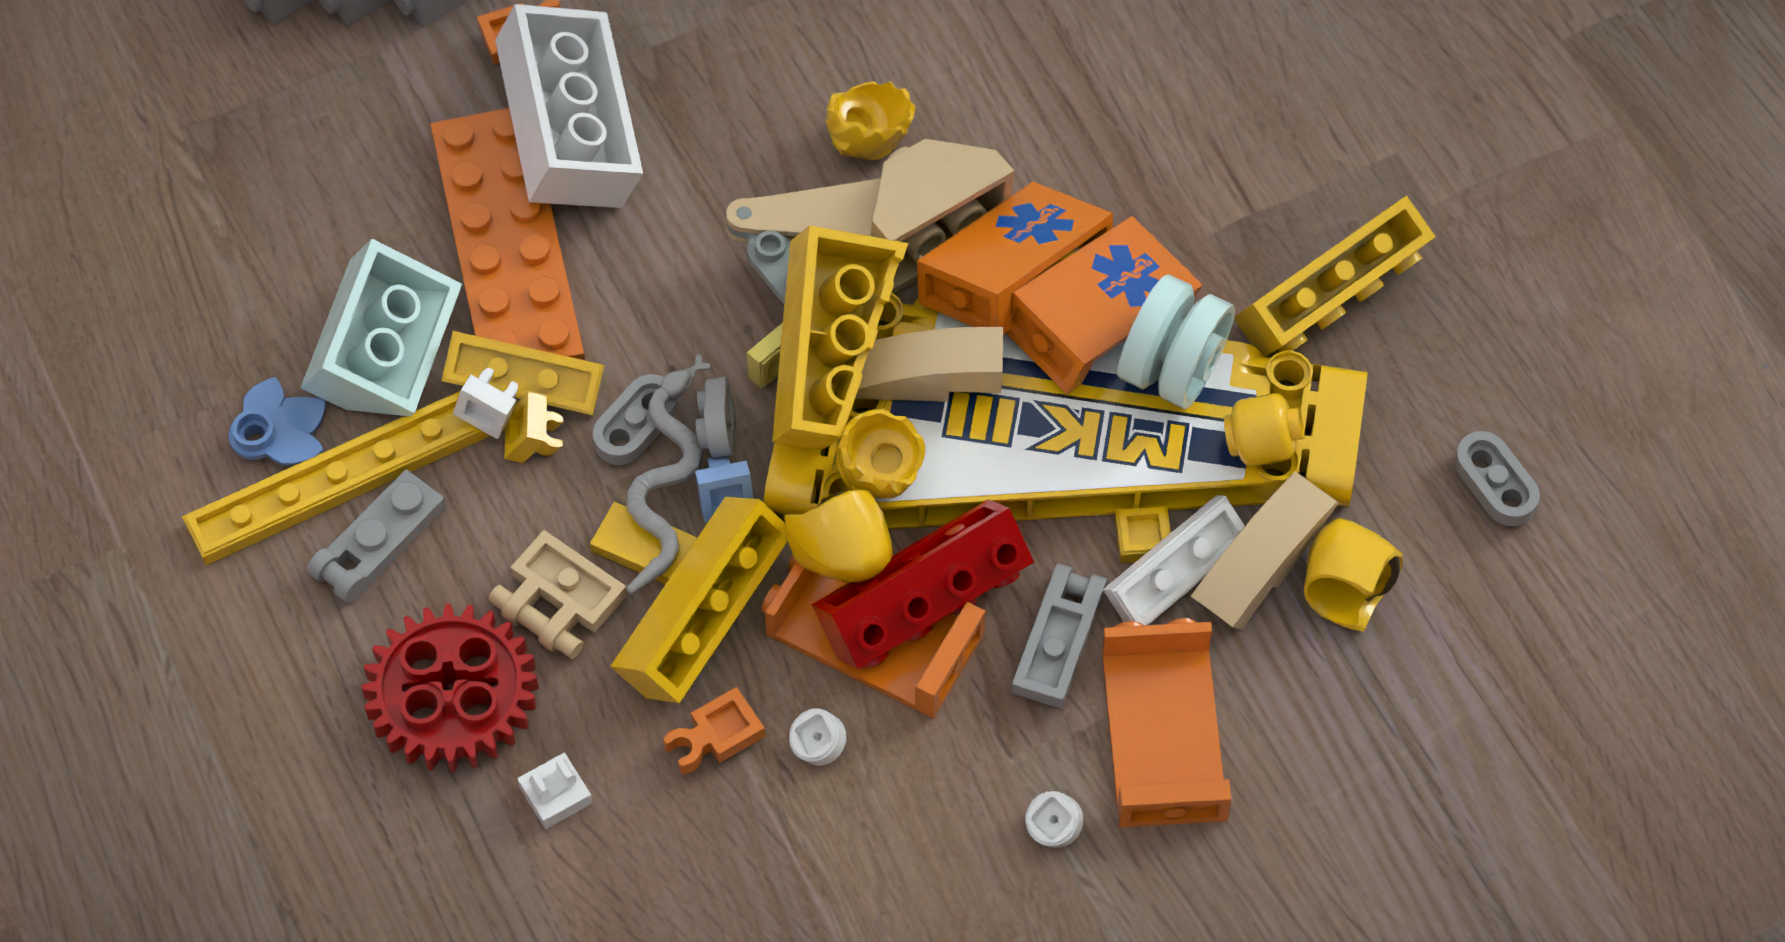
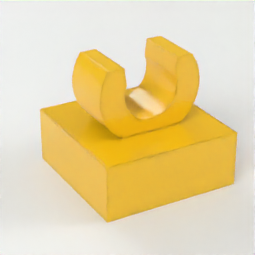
M528 391L515 404L505 428L504 459L523 464L535 452L544 456H551L563 446L562 440L551 438L546 433V430L555 431L563 423V417L560 414L552 411L547 412V396Z

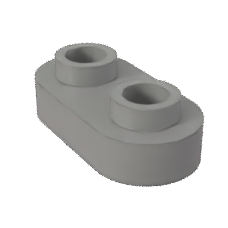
M648 374L635 379L596 421L593 427L594 448L597 455L603 461L612 465L632 463L662 433L654 426L649 416V410H646L644 407L649 404L653 393L660 388L663 376ZM677 398L669 399L666 403L667 413L674 418L678 411ZM616 439H625L628 441V443L623 446L612 445V442Z
M727 376L706 379L705 390L697 391L698 409L701 417L696 419L699 447L701 450L709 449L712 458L732 456L735 454L736 418L729 379Z
M1477 431L1466 435L1460 441L1454 464L1458 475L1493 520L1505 526H1520L1527 523L1534 516L1540 498L1536 482L1500 437L1486 431ZM1482 460L1488 464V467L1479 468L1472 461ZM1505 499H1512L1516 501L1519 506L1509 507L1505 505L1502 501Z

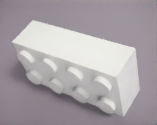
M514 4L495 42L529 202L623 208L642 177L643 170L607 12Z

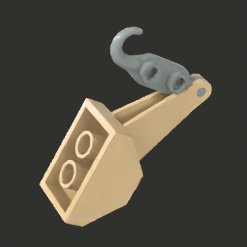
M923 139L909 148L902 147L893 152L884 162L881 178L734 200L726 210V231L732 239L748 243L747 258L750 265L783 304H785L790 241L809 225L908 243L904 258L899 262L893 279L895 284L892 293H896L918 280V259L1011 197L1014 170L997 150Z

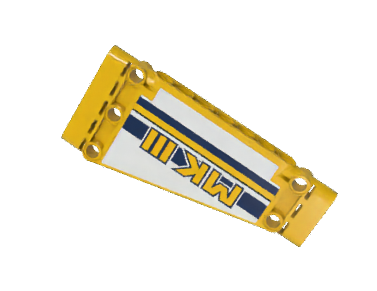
M891 293L879 320L889 322V324L877 326L876 330H878L875 340L905 333L972 326L920 305L919 299L914 301L913 305L902 303L900 298ZM1005 333L1003 335L1001 393L949 392L948 402L855 399L846 425L855 416L859 415V413L854 412L855 409H885L894 416H906L912 422L918 434L924 439L926 453L914 483L898 497L874 499L884 514L888 529L944 526L987 499L1009 507L1015 521L1115 514V509L1159 505H1167L1168 511L1200 509L1216 495L1226 496L1232 506L1262 505L1267 502L1294 472H1305V478L1339 502L1337 506L1349 507L1356 469L1368 372L1311 364L1304 355L1295 351H1281L1274 354L1271 358L1263 357L1261 352L1250 344L1227 340L1221 356L1200 395L1190 407L1183 409L1160 397L1159 379L1147 388L1141 389L1118 377V363L1126 341L1097 359L1082 384L1069 394H1066ZM1287 380L1293 382L1296 385L1285 386L1280 384L1278 381ZM1311 381L1318 382L1317 392L1310 391ZM1279 393L1286 399L1290 409H1300L1304 432L1305 427L1312 428L1311 436H1304V439L1295 440V452L1289 460L1253 467L1247 466L1239 456L1232 457L1229 452L1224 429V416L1231 415L1233 405L1240 399ZM841 438L828 446V456H825L826 448L817 450L774 443L763 503L775 514H804L818 506L815 503L818 491H820V503L822 499L833 493L851 490L839 474L836 446ZM1276 469L1284 473V475L1272 476L1266 473L1265 470Z

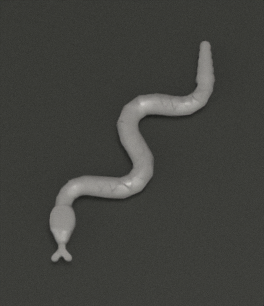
M696 355L695 364L691 368L667 374L662 379L660 388L653 393L649 401V416L654 426L680 446L683 453L682 459L678 463L651 469L634 478L626 492L627 512L641 528L660 540L662 547L660 555L652 559L643 571L626 587L629 594L636 593L637 590L642 589L645 585L651 583L652 580L667 572L668 568L674 563L679 551L677 533L665 519L647 506L646 497L654 489L687 481L693 476L695 471L700 469L703 450L699 447L697 435L667 413L666 403L669 399L679 398L691 387L694 374L698 370L710 369L709 363H701V355Z

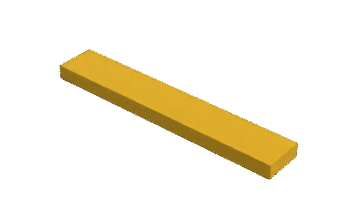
M460 391L416 410L412 416H403L190 512L182 516L206 566L395 480L405 469L413 472L490 437V435L453 415Z

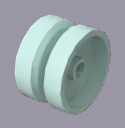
M1167 274L1153 287L1131 327L1118 363L1117 375L1120 379L1141 389L1147 388L1159 379L1160 397L1178 407L1187 409L1200 395L1221 356L1229 337L1236 309L1233 304L1212 294L1200 299L1194 305L1195 297L1192 285Z

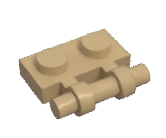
M543 530L510 567L512 577L522 583L520 587L512 593L502 585H497L490 593L488 602L501 610V617L509 621L514 627L521 624L539 637L538 643L550 652L558 650L568 658L574 659L581 652L584 642L571 634L570 630L578 622L595 633L627 597L626 586ZM540 597L559 609L551 619L533 607Z

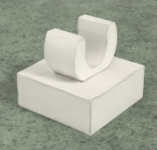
M487 368L480 374L479 378L470 375L460 391L453 415L490 436L499 439L509 422L515 406L516 399L514 397L518 389V383L512 381L507 390L502 392L489 385L494 370Z
M565 752L517 778L520 790L545 830L593 804L589 790Z

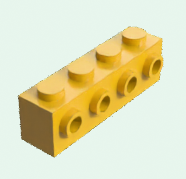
M1406 195L1234 316V320L1252 346L1256 347L1263 357L1276 350L1279 352L1293 351L1308 340L1303 331L1315 323L1318 324L1321 330L1346 313L1341 304L1352 296H1355L1360 303L1384 286V283L1379 278L1390 269H1393L1398 276L1422 259L1417 250L1436 236Z
M725 497L610 667L645 698L680 703L788 542L785 523L760 499Z

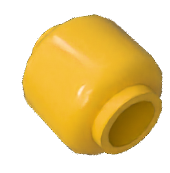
M1279 393L1240 399L1233 405L1231 415L1224 416L1225 436L1231 456H1239L1245 465L1251 467L1289 460L1295 452V440L1304 439L1305 436L1300 409H1290L1286 399Z

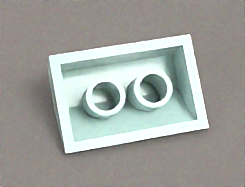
M371 239L349 261L300 388L345 410L412 416L417 408L462 284Z

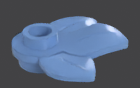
M275 377L260 382L248 391L244 397L243 412L234 419L228 433L230 446L238 456L248 460H259L268 457L283 466H294L323 453L321 443L313 434L322 424L326 403L323 399L315 397L285 398L282 386ZM256 433L264 435L262 438L255 441L247 440L251 435Z

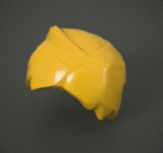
M874 81L866 82L852 87L847 92L833 93L827 105L825 120L827 130L832 138V145L844 156L867 160L883 159L890 155L892 150L906 136L907 129L914 119L915 104L911 101L906 88H897L891 81L883 84H877Z
M885 409L869 410L855 416L846 425L841 440L836 446L839 474L844 483L851 490L870 491L874 499L895 498L902 495L916 480L918 470L922 467L926 453L924 439L918 434L912 422L906 416H894Z

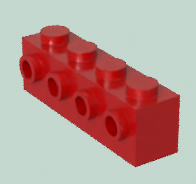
M987 499L893 555L886 567L876 577L865 582H848L811 605L837 659L856 669L870 668L883 662L889 655L888 651L902 642L914 641L926 636L932 631V624L948 614H959L966 602L975 605L977 602L976 597L991 588H1001L1013 583L1020 577V571L1033 564L1034 560L1010 508Z

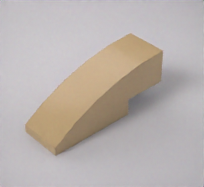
M1003 327L933 329L877 339L874 342L873 348L868 352L861 372L863 377L855 399L948 402L949 392L1001 393Z
M1294 472L1231 542L1191 597L1233 628L1242 630L1273 587L1278 589L1339 502L1299 473Z

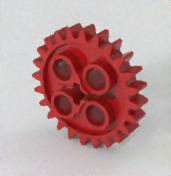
M447 603L442 617L435 618L432 611L425 607L423 609L424 622L417 624L406 615L403 617L406 629L403 634L389 628L385 631L390 645L389 648L378 645L373 646V654L378 663L365 664L364 666L367 680L371 681L362 685L364 699L369 701L364 705L368 720H376L372 724L376 737L388 736L386 742L391 753L399 751L405 746L404 754L408 764L411 765L422 754L425 755L426 765L430 771H433L440 758L447 760L450 772L456 771L458 760L462 757H466L469 764L476 768L478 767L477 753L484 750L490 757L496 759L498 758L496 742L501 740L511 746L516 744L512 726L521 729L528 728V718L524 711L536 710L535 695L531 692L539 689L537 674L531 673L536 669L533 654H525L527 647L523 636L512 639L513 630L509 621L495 629L494 612L490 610L480 620H476L473 605L468 604L460 617L454 616L451 604ZM475 656L489 658L487 662L480 666H468L465 664ZM430 659L435 661L427 669L418 670L412 668L419 660ZM495 682L498 683V685H497L496 687H491V686H490V685H492V684L495 683ZM449 684H454L452 690H447ZM405 687H410L409 690L403 692V689ZM484 704L490 707L488 711L480 715H469L466 713L473 705ZM421 708L435 709V712L427 718L418 719L412 717L414 712Z

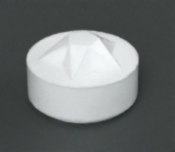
M810 709L800 714L793 722L789 732V743L792 751L800 759L816 766L826 765L833 762L842 753L846 743V731L843 723L833 714L823 709Z
M1049 791L1038 795L1030 803L1026 812V827L1031 837L1038 843L1051 848H1061L1071 844L1079 836L1083 827V814L1080 806L1073 798L1060 792Z

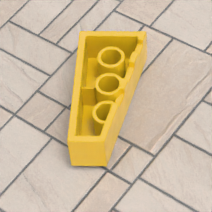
M812 225L806 227L790 241L772 442L823 450L842 437L863 374H861L868 352L873 348L878 333L876 329L883 308L889 301L895 284L893 279L899 262L904 258L908 243Z

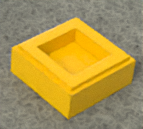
M1167 505L1115 509L1114 521L1120 563H1134L1171 533Z

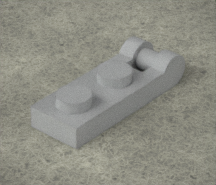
M405 469L328 548L319 550L311 558L306 572L319 583L327 581L334 587V594L345 603L350 604L354 602L447 508L445 498ZM348 559L357 565L355 569L348 571L342 566Z
M1057 563L1012 682L1011 693L1063 709L1096 614L1105 595L1103 589L1108 584V578L1092 574L1091 578L1072 573L1073 567ZM1068 593L1081 597L1083 600L1079 604L1063 598Z

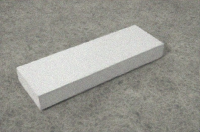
M1216 495L1107 585L1103 591L1123 622L1134 621L1142 623L1144 626L1149 625L1204 579L1245 526L1227 497Z

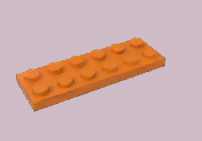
M505 108L430 123L475 336L585 360L551 205L549 203H533L528 200L510 109Z

